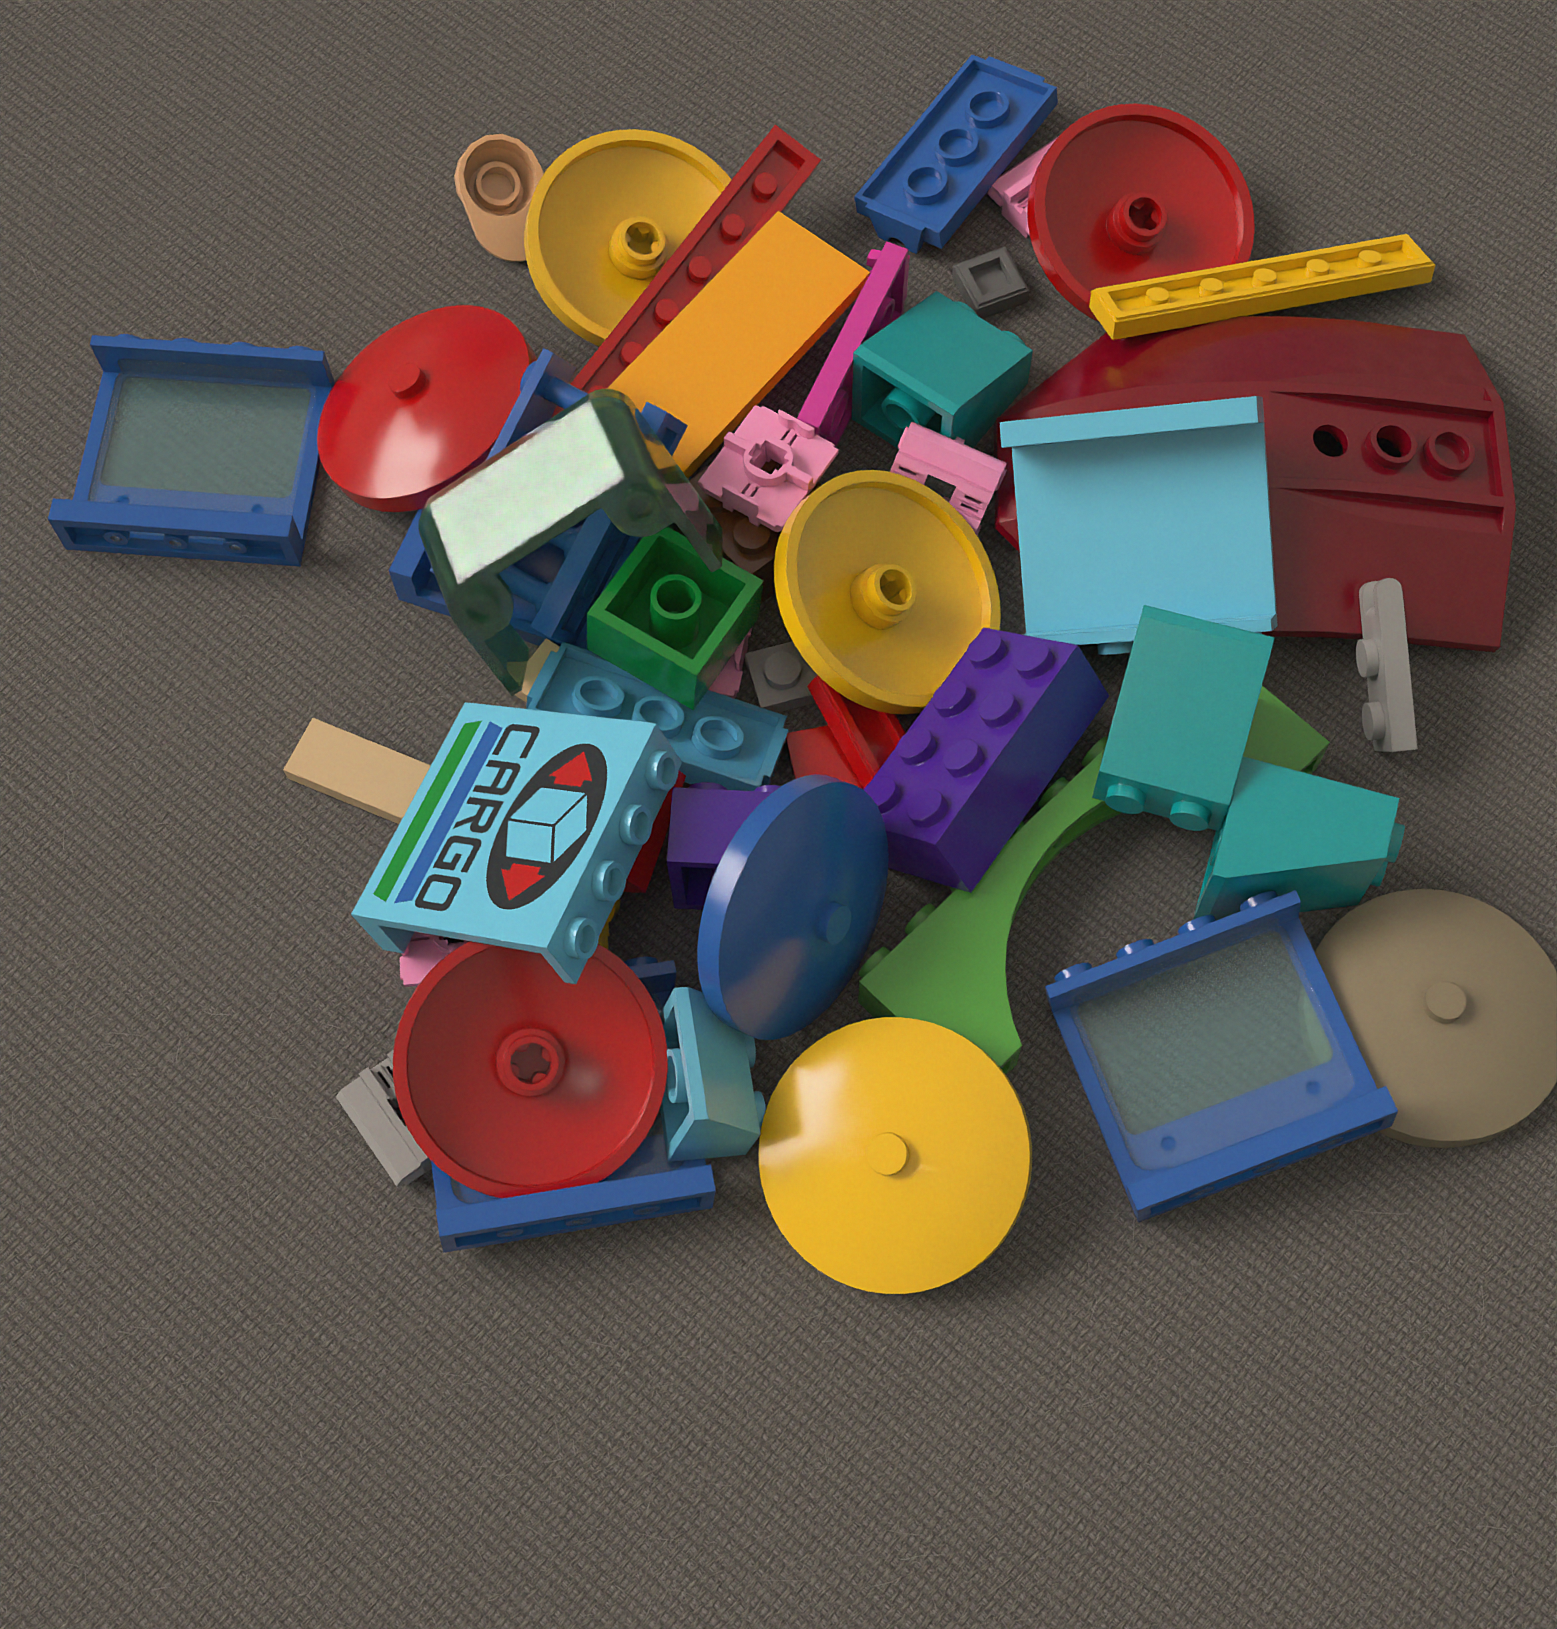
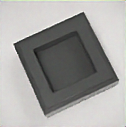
M1006 247L953 265L952 278L966 304L982 319L1028 302L1029 289Z

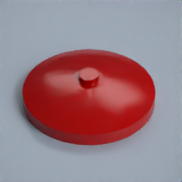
M1136 103L1119 104L1093 111L1081 117L1064 130L1045 153L1032 179L1028 197L1027 218L1029 234L1040 266L1055 289L1070 304L1096 321L1098 319L1089 308L1091 290L1244 263L1250 259L1255 231L1254 211L1248 186L1237 163L1218 139L1204 127L1180 113L1163 107Z
M455 305L433 309L392 327L371 342L353 359L329 393L320 416L317 434L318 453L325 471L351 500L366 508L382 512H407L423 509L446 501L474 485L521 393L520 382L525 370L531 363L537 361L530 344L516 325L503 314L492 309L473 305Z
M472 941L466 942L441 959L416 987L399 1022L393 1052V1080L396 1098L406 1126L418 1146L437 1167L454 1180L470 1189L501 1199L594 1184L612 1174L637 1150L651 1129L662 1104L668 1072L665 1032L652 997L633 970L619 957L600 944L597 945L594 954L587 960L577 984L565 983L541 953Z

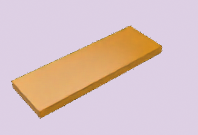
M780 211L774 214L597 398L632 417L640 414L646 402H649L688 425L637 523L641 528L670 499V494L680 488L724 441L726 434L729 431L732 432L746 418L753 407L760 403L858 298L870 275V271ZM580 417L553 444L554 447L603 473L612 470L623 448L622 439Z

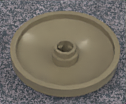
M1410 889L1392 892L1373 898L1348 912L1328 931L1315 950L1316 957L1377 1089L1387 1086L1398 1110L1393 1125L1378 1131L1379 1133L1404 1143L1422 1147L1459 1148L1476 1145L1494 1139L1520 1124L1544 1101L1556 1084V969L1536 940L1521 925L1493 906L1463 894L1444 890ZM1301 985L1299 995L1300 1033L1306 1054L1312 1068L1329 1062L1333 1054Z

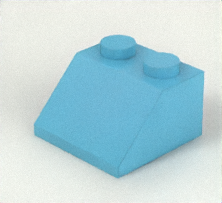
M690 987L674 988L660 1014L666 1037L668 1058L666 1088L660 1106L667 1160L672 1162L746 1155L760 1136L766 1111L762 1093L760 1091H753L750 1068L754 1067L756 1058L754 1037L721 1022L711 1011L703 992Z

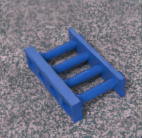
M543 348L537 361L531 363L525 370L520 382L521 393L453 526L446 529L436 545V559L430 571L440 577L463 585L466 584L472 571L535 605L537 615L530 626L531 628L551 639L574 645L587 621V612L600 596L688 425L649 402H646L640 414L632 417L569 384V381L576 367ZM556 406L622 439L623 448L612 470L603 473L540 439ZM528 461L593 495L594 504L583 525L575 529L512 494ZM500 516L564 550L565 561L554 581L546 584L484 550Z

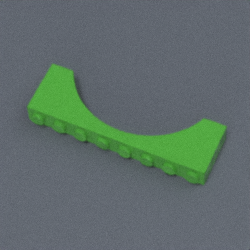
M1262 686L1243 756L1312 774L1317 769L1330 742ZM1107 736L1100 739L1089 750L1081 763L1085 768L1070 782L1062 777L1044 793L1038 803L1041 809L1027 823L1021 821L972 893L950 887L953 893L937 908L929 903L916 913L905 928V933L908 936L892 951L887 947H882L866 961L859 971V976L862 979L859 981L858 1003L874 1018L903 1017L935 1023L958 1033L980 1047L999 1065L1006 1075L1017 1065L1022 1044L1012 1019L1007 995L1005 967L1008 936L1015 916L1028 891L1053 859L1079 836L1099 823L1122 813L1110 808L1105 801L1092 798L1108 739Z

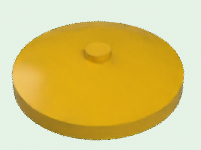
M638 129L615 130L597 134L576 143L557 157L547 168L533 193L526 216L524 230L526 261L534 285L541 298L566 327L586 341L600 347L729 184L731 178L714 160L696 147L663 133Z
M859 470L842 474L822 484L802 500L784 524L777 543L774 560L775 592L783 622L794 645L812 670L834 690L855 703L890 714L921 713L933 697L935 691L942 685L983 627L1000 630L1001 609L998 585L994 570L982 543L964 517L949 502L929 487L914 479L880 470Z
M881 1017L849 1024L829 1033L806 1049L790 1065L772 1093L764 1114L759 1139V1171L764 1196L772 1217L791 1246L808 1263L830 1278L853 1288L882 1294H908L940 1287L961 1278L987 1260L1003 1243L1014 1227L1027 1197L1032 1171V1141L1026 1113L1015 1088L999 1065L984 1050L969 1039L935 1023L912 1018Z

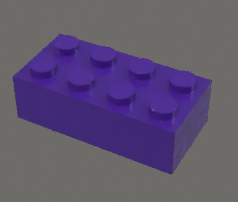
M983 627L948 677L935 691L933 697L907 733L899 740L896 748L874 778L863 789L874 800L883 817L888 840V868L972 893L1109 697V694L1078 645Z

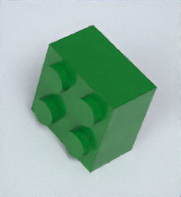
M655 520L587 612V650L694 711L759 618L764 580Z

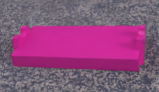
M887 241L882 251L871 249L866 265L873 269L870 270V275L797 417L798 420L815 428V435L817 434L835 444V448L852 417L853 352L863 342L902 316L904 312V302L907 298L910 255H908V249Z

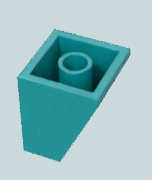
M935 291L863 342L853 352L852 420L899 449L898 444L906 426L909 427L911 422L953 440L959 437L965 440V445L974 448L992 427L996 418L1003 414L1028 384L1033 350L1027 347L1014 333L1001 331L978 317L976 312L967 304L959 301L954 302L938 291Z
M1144 605L1092 798L1105 801L1110 808L1122 813L1138 814L1144 811L1167 817L1174 825L1183 829L1201 831L1209 828L1219 831L1232 798L1274 637Z
M1243 756L1229 808L1219 831L1215 830L1193 919L1205 915H1214L1216 920L1240 912V905L1249 898L1268 891H1275L1279 897L1296 890L1301 900L1300 912L1358 905L1370 885L1377 887L1381 885L1388 862L1394 863L1398 856L1405 830V825L1395 822L1400 798Z

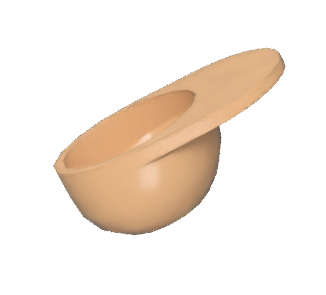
M504 134L485 135L471 143L458 160L454 179L456 192L464 204L474 234L481 246L501 260L522 262L526 261L524 247L526 216L533 193L544 173L530 148L519 139Z

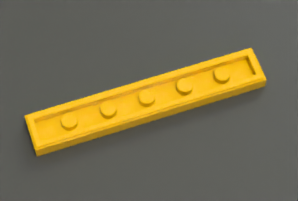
M1408 234L1096 288L1091 290L1089 308L1111 339L1116 340L1238 316L1254 315L1430 283L1435 264Z

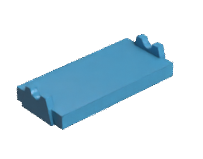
M562 642L558 652H550L527 695L526 709L657 723L682 761L679 771L686 775L684 782L689 784L712 782L726 787L727 790L754 791L760 786L770 785L788 733V729L784 728L787 718L785 715L710 690L706 692L693 711L591 651Z

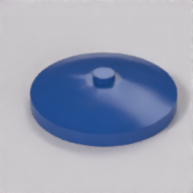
M819 774L794 779L764 799L747 817L728 845L716 869L706 896L697 946L698 973L702 992L711 1011L727 1026L763 1040H774L790 1036L817 1019L840 995L858 968L880 916L887 884L889 861L888 840L883 817L874 800L858 786L834 777Z

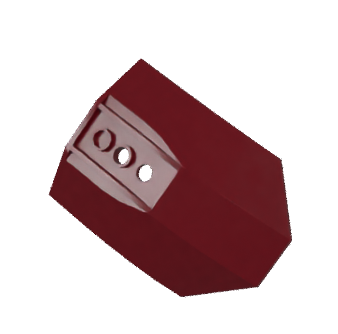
M1238 316L1112 340L1106 332L996 418L993 424L994 458L1007 463L1004 468L1007 470L999 489L995 490V529L1020 553L1012 447H1001L1000 422L1251 396L1263 397L1278 626L1274 630L1262 632V634L1271 637L1363 639L1359 590L1367 582L1393 578L1402 586L1408 644L1493 653L1500 648L1516 515L1515 494L1504 403L1465 334L1356 320L1284 316ZM1319 431L1331 433L1335 440L1342 444L1343 455L1330 457L1321 453L1314 444L1313 434ZM1377 438L1389 440L1391 445L1400 451L1401 457H1392L1384 453L1377 443Z

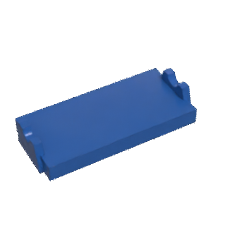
M971 55L854 196L857 213L871 219L880 239L889 242L892 237L897 238L912 253L917 254L922 248L923 242L942 249L1058 104L1057 87L1045 83V78L993 57L988 56L985 60Z

